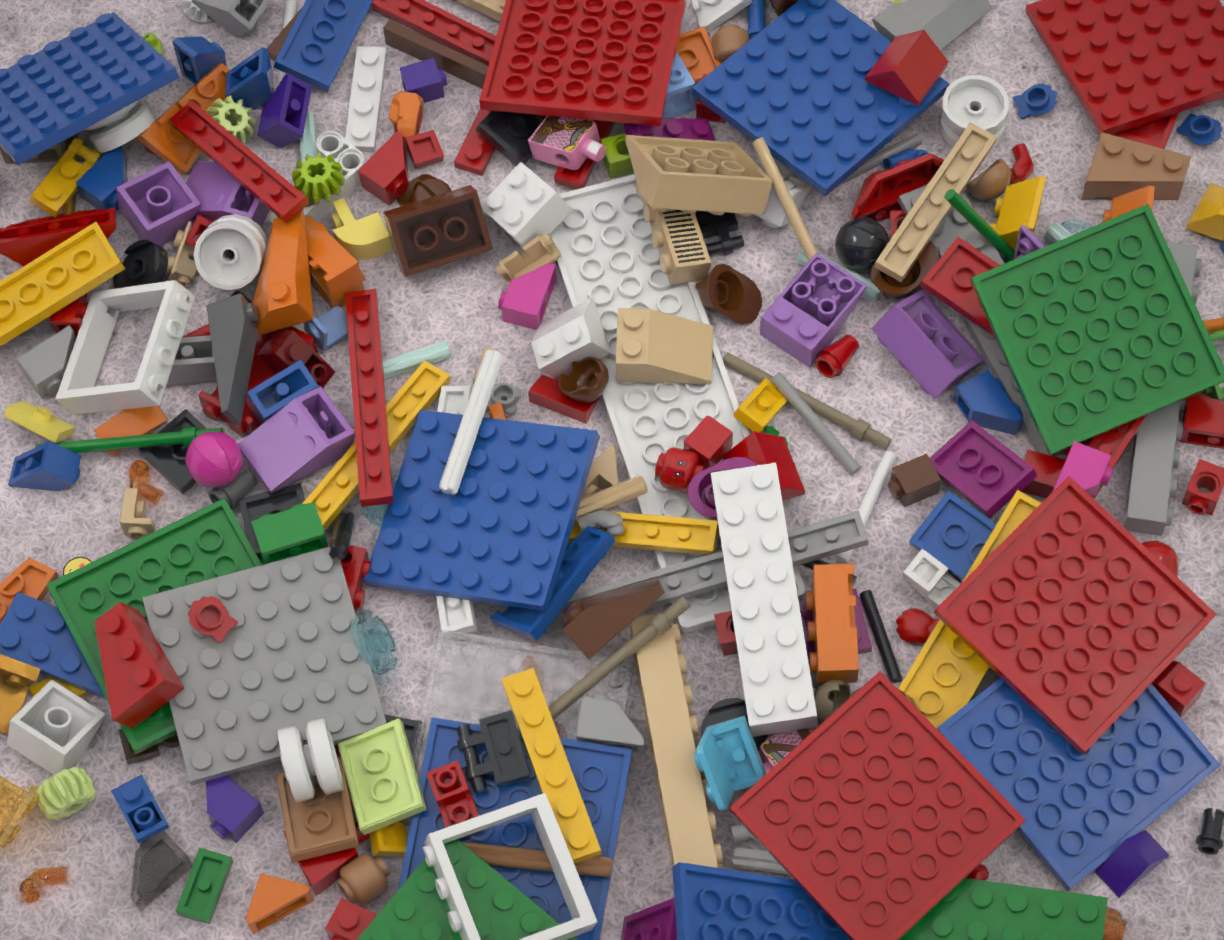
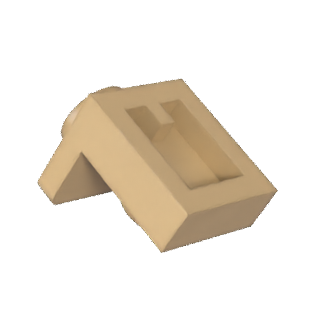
M125 488L120 525L124 536L138 540L157 531L153 519L145 518L146 501L141 500L138 488Z

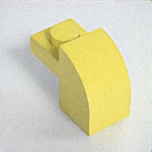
M344 197L333 201L335 214L331 215V219L335 227L333 230L334 239L355 259L368 260L393 251L390 235L378 212L355 221Z

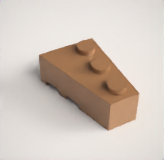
M1102 132L1086 179L1082 200H1091V198H1110V200H1113L1115 197L1146 186H1155L1153 200H1179L1191 156Z

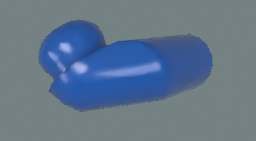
M905 149L884 159L883 165L885 170L896 166L902 160H911L929 153L922 149Z

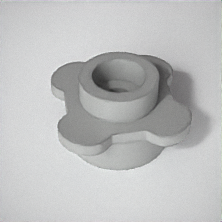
M509 383L495 384L487 408L489 409L488 406L500 402L506 414H514L517 411V399L521 398L522 395L521 390ZM505 397L507 400L502 401L501 398Z

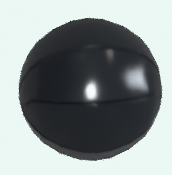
M859 217L848 221L840 228L835 239V250L838 258L846 267L858 272H866L872 270V266L890 240L887 231L876 220Z

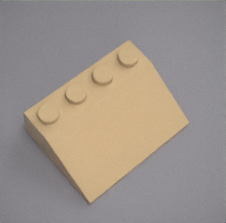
M626 135L625 141L640 194L652 209L659 212L677 209L691 214L696 213V211H708L715 215H723L724 212H729L749 217L752 214H764L773 180L737 142Z

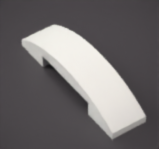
M923 549L902 573L913 588L935 608L960 585L958 581L947 574L948 567Z

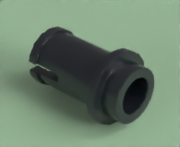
M1206 808L1203 811L1201 833L1196 837L1195 841L1198 845V850L1209 855L1217 854L1224 844L1221 839L1224 812L1216 809L1215 818L1212 822L1213 808Z

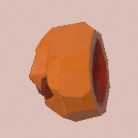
M401 91L394 94L388 118L394 126V134L397 131L401 132L404 142L405 138L417 135L420 132L424 102L423 98L417 93Z

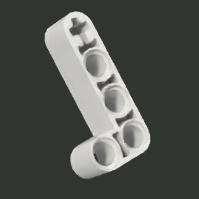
M327 131L320 134L316 145L318 152L323 155V158L331 154L335 162L341 164L345 182L344 186L340 187V196L331 195L330 203L325 199H321L317 206L314 200L311 199L308 201L311 206L302 209L305 218L310 215L317 222L334 208L333 201L343 197L345 199L361 185L358 170L365 164L364 156L361 151L335 131ZM273 212L271 213V216H270V218H271V223H273V219H274V218H277V217H278V216H277L276 214H274Z

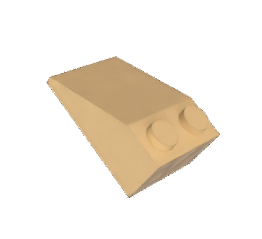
M618 308L616 382L711 384L713 326L653 309Z

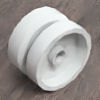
M967 75L956 79L950 84L942 99V111L939 120L940 133L944 141L953 148L971 122L995 135L997 140L993 148L998 145L1005 133L1006 119L1009 112V97L1004 88L995 80L982 75Z
M138 100L86 128V130H94L90 140L97 151L103 153L120 147L149 128L155 121V117L148 105L137 104Z
M237 214L222 216L212 222L196 242L194 250L196 269L205 281L216 288L224 290L240 289L252 282L261 270L268 243L267 236L260 225L249 217Z
M325 717L308 721L306 726L308 744H305L300 729L295 725L278 729L281 762L296 803L314 798L316 788L313 776H317L320 788L326 795L344 790L336 750Z

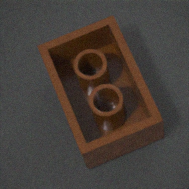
M471 185L383 212L400 271L405 277L493 250L477 190Z

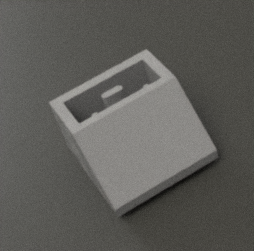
M192 0L191 2L233 36L240 38L253 28L271 0Z

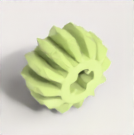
M231 96L226 97L224 101L220 98L216 99L213 107H208L206 113L240 142L245 144L246 138H250L253 135L254 130L251 127L256 123L255 118L249 117L252 108L244 109L242 107L243 99L238 100L237 103L233 102Z
M72 767L69 770L63 769L60 773L53 774L51 778L44 780L42 785L37 788L36 798L38 805L48 819L60 820L63 817L68 818L71 814L78 813L79 810L87 807L89 802L93 801L96 792L93 786L94 783L84 769Z

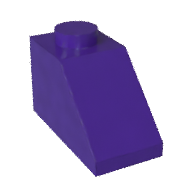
M290 73L286 74L262 110L257 136L278 148H283L303 137L312 86Z
M227 775L206 781L207 813L212 822L210 828L221 839L225 840L229 837L237 843L264 814L261 804Z

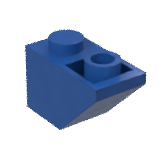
M989 369L956 386L954 402L968 422L973 420L980 427L1012 435L1020 432L1023 413L1017 403L1010 401L1002 381L999 378H994Z
M142 775L111 790L138 844L169 828Z

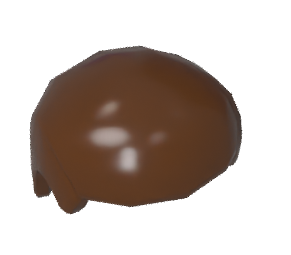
M586 357L579 362L574 361L572 362V371L569 374H560L558 388L573 401L584 404L593 402L601 396L608 384V368L601 360L595 357Z

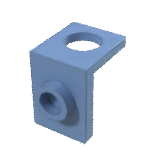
M337 305L318 318L313 315V320L304 322V330L308 335L315 338L316 344L324 352L348 336L347 315Z

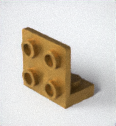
M0 654V733L8 735L10 720L21 710L29 686L36 682L41 669Z

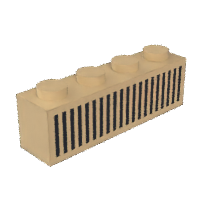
M636 180V193L638 197H642ZM642 197L644 217L646 222L651 224L652 242L654 247L659 249L661 270L663 273H667L670 285L701 281L708 274L711 260L695 213H685L677 209L659 212L652 209Z

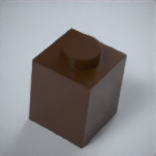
M924 454L893 467L888 487L895 500L900 499L903 506L907 507L938 494L941 478L928 455Z

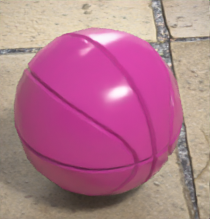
M210 431L199 435L191 442L186 452L185 461L189 474L196 482L205 487L220 488L230 484L239 475L243 465L240 446L232 437L222 432Z

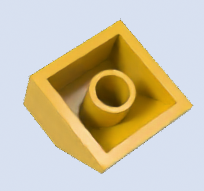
M1039 176L1006 186L1004 198H997L994 215L999 216L997 223L991 222L990 226L1014 250H1016L1019 230L1022 225H1025L1033 233L1035 231L1046 177Z

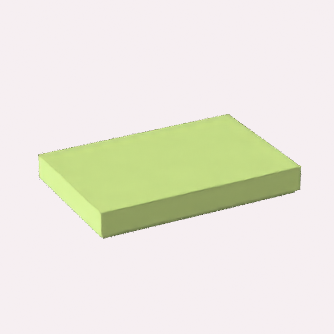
M399 718L361 735L337 743L359 829L364 835L427 810L404 725Z

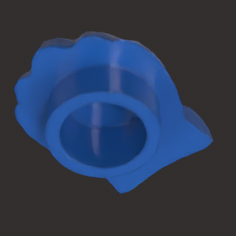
M1040 83L1028 88L1022 95L1014 96L1013 100L1018 108L1020 118L1025 119L1030 115H1042L1053 110L1057 103V92L1052 90L1050 85Z
M1190 113L1176 131L1178 134L1187 136L1193 143L1201 146L1210 145L1218 141L1221 137L1222 127L1219 121L1209 116H1196Z

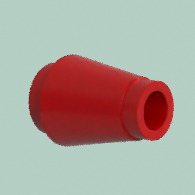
M847 334L819 351L815 360L818 371L828 378L841 375L855 352L859 349L858 341L853 336Z

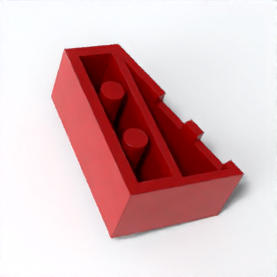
M118 602L94 621L112 720L133 729L185 688L142 613L127 604Z

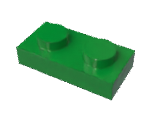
M199 848L176 909L177 915L207 924L211 923L233 864L231 856Z

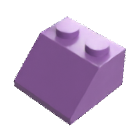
M170 161L116 187L118 208L141 240H149L159 246L175 239L178 229L183 230L187 226L188 221H191L201 208V203Z

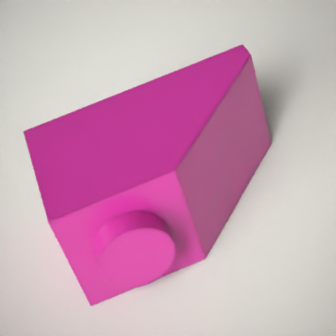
M548 263L510 281L507 292L502 291L498 302V309L502 310L504 322L535 330L538 329L557 280L556 264Z
M1074 441L1054 490L1070 476L1090 496L1096 495L1101 484L1107 486L1114 468L1109 466L1111 455Z

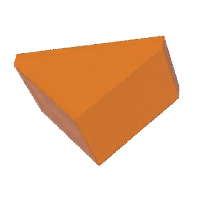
M260 873L246 916V921L252 934L261 931L313 902L314 899L310 889L305 884Z

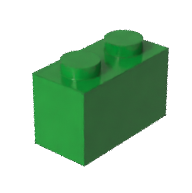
M314 502L298 504L289 510L276 514H266L257 520L251 521L264 564L328 547L325 531Z

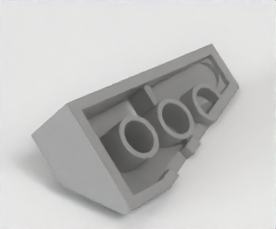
M908 0L893 4L871 20L878 32L890 41H893L896 36L925 30L939 50H942L993 8L988 0Z

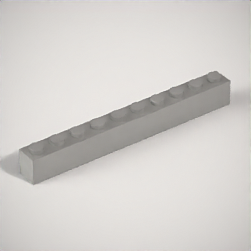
M1166 242L1196 304L1199 286L1193 285L1194 277H1199L1202 259L1196 258L1198 246ZM1186 398L1148 414L1134 436L1123 527L1128 531L1162 536L1165 526H1171L1174 507L1168 506L1169 497H1174L1176 492L1177 478H1172V469L1178 468L1180 450L1175 449L1176 440L1180 441L1182 437L1183 422L1178 421L1179 412L1184 413Z

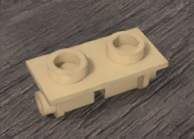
M188 221L184 231L178 229L172 246L178 249L175 257L169 255L166 274H169L167 281H171V279L176 280L185 288L193 283L197 270L195 261L188 259L189 256L194 258L195 248L184 243L190 232L191 221Z
M547 233L544 235L538 234L536 238L522 246L525 251L523 254L520 255L516 250L505 259L499 261L500 264L495 268L500 276L504 277L508 287L511 280L543 265L553 263L562 256L550 235Z

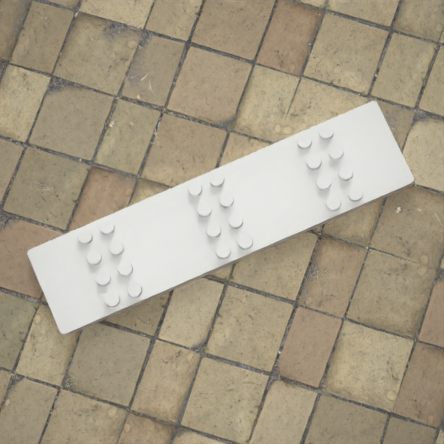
M635 174L561 193L559 195L570 206L572 211L550 233L562 255L556 260L571 308L590 298L595 301L610 350L608 355L599 359L608 368L609 374L608 384L601 397L629 479L642 476L647 485L648 492L636 497L640 513L718 521V518L706 517L695 511L689 502L687 493L664 488L660 484L659 478L655 477V468L659 455L666 453L672 447L684 449V440L706 416H711L733 432L732 448L750 435L748 429L733 417L739 404L714 334L711 384L616 382L618 308L653 309L710 325L698 290L695 289V282L670 285L667 273L662 272L660 266L661 255L659 249L655 248L652 242V227L650 222H646L644 217V202L642 197H638L636 193ZM720 531L717 541L716 552L722 551ZM653 550L659 569L706 556ZM795 566L793 570L798 600H801L805 597V586L798 567ZM728 586L686 598L691 607L676 618L679 629L684 633L716 625L714 614L731 611Z

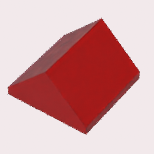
M925 30L896 36L867 74L865 81L919 106L948 66V60Z
M754 431L723 455V460L743 457L755 462L757 465L776 463L782 501L805 494L804 486L785 439L782 436Z

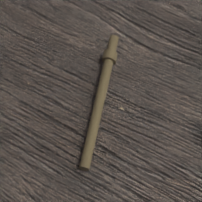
M729 352L723 357V362L726 366L758 383H761L765 378L769 381L773 378L772 375ZM794 387L815 413L851 431V436L861 441L866 439L885 450L889 447L892 439L872 429L870 423L860 418L855 420Z
M682 596L664 612L658 611L649 619L651 622L548 706L552 719L554 720L659 632L664 634L672 627L671 623L691 607L687 600Z

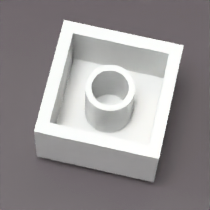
M522 162L481 203L484 213L521 247L536 238L538 234L544 235L547 233L550 235L572 211L570 206L554 189Z

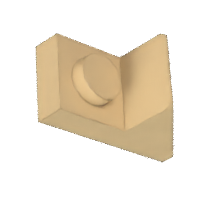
M610 445L592 463L582 498L599 492V487L604 490L618 484L616 452L613 446Z

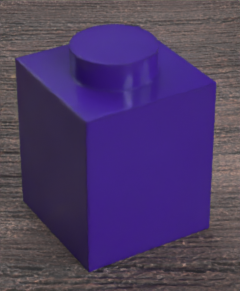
M434 58L400 67L401 81L405 92L417 93L423 98L424 103L444 98L443 86L448 85L443 68H437Z

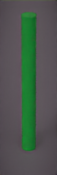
M954 189L948 190L944 198L1008 262L1014 260L1015 250Z

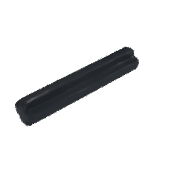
M341 511L337 516L329 546V555L332 559L339 557L343 560L347 556L354 527L355 516L352 512L346 514Z

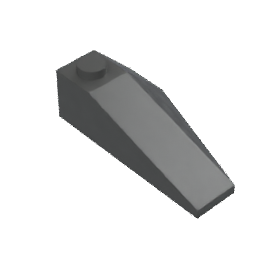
M241 293L206 305L221 412L234 426L241 424L258 335L256 321L259 320L256 306L254 303H249Z

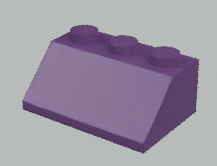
M923 290L895 304L871 328L877 334L881 344L893 352L898 358L900 365L909 371L918 380L922 390L930 394L934 399L951 389L985 360Z

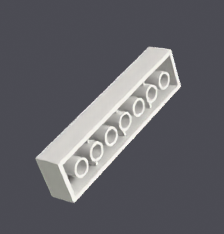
M776 463L711 473L751 734L755 737L818 727Z

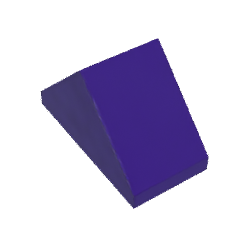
M1144 830L1125 839L1095 873L1120 898L1167 859L1169 854Z

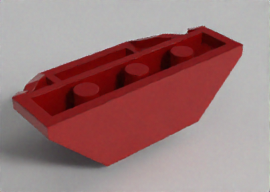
M930 153L911 160H902L896 166L887 170L873 172L864 180L851 213V220L867 217L881 222L888 219L890 211L901 209L898 203L899 196L928 185L944 160Z
M115 208L72 212L68 215L60 214L56 218L48 216L11 224L6 228L2 227L0 228V254L25 266L94 222H97L106 238L109 239L116 229Z

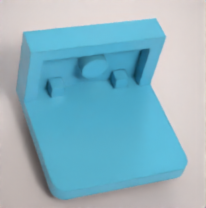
M745 715L706 727L696 752H694V759L698 770L705 773L708 781L706 783V790L712 803L716 802L719 811L728 808L734 791L753 786L767 773Z

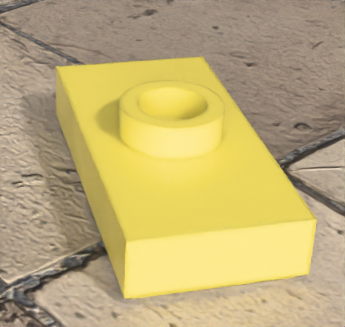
M26 401L7 406L4 413L7 419L53 443L71 438L76 428L53 416L50 410L43 407H35Z

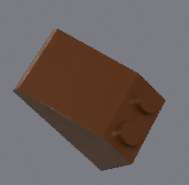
M658 578L589 596L581 602L576 599L562 611L564 614L561 619L562 630L590 660L665 593L662 582Z

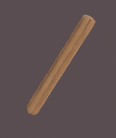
M462 842L488 865L553 872L545 850ZM596 856L574 864L580 875L609 877L612 872V859L610 857Z

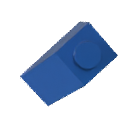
M202 36L180 37L172 41L181 74L193 84L198 83L216 65L223 63L227 67L225 51L216 42L211 43Z
M264 47L226 73L225 98L231 96L236 103L238 100L243 99L242 106L256 110L267 103L274 93L273 70L268 49Z
M120 146L108 151L76 181L81 198L96 209L106 210L115 208L116 211L119 210L116 187L128 182L127 159L123 147Z
M299 360L249 390L246 395V403L262 425L293 399L318 388V385L302 360Z
M48 441L14 458L8 486L61 491L74 485L78 480L81 455Z

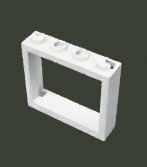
M176 280L92 292L55 400L78 415L159 406L195 296ZM160 307L135 382L94 387L119 312Z
M546 793L428 834L425 847H422L426 856L425 861L428 867L433 866L438 877V879H435L436 890L441 900H447L451 910L447 913L450 926L454 933L459 931L462 940L481 939L444 844L529 813L573 920L519 940H567L591 931L596 925L597 919Z

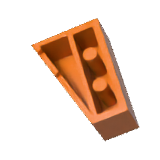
M309 215L305 218L310 283L331 309L337 305L342 308L346 305V292L364 290V274L360 270L359 262L329 234L323 223H318Z
M854 564L814 565L811 591H805L806 611H812L813 621H807L808 641H814L815 652H809L810 672H816L817 684H822L829 679H840L846 683H856L858 679V640L854 611L856 596L853 595L852 583Z

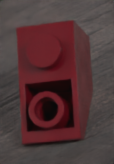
M294 330L275 331L257 354L277 374L302 360L318 387L321 386L322 389L336 372Z

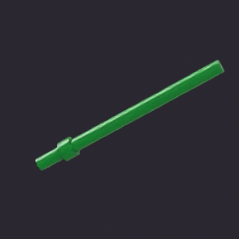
M187 427L178 432L57 442L55 444L76 454L184 444L185 447H189L191 442L203 433L210 431L224 432L223 428L199 430L198 427Z

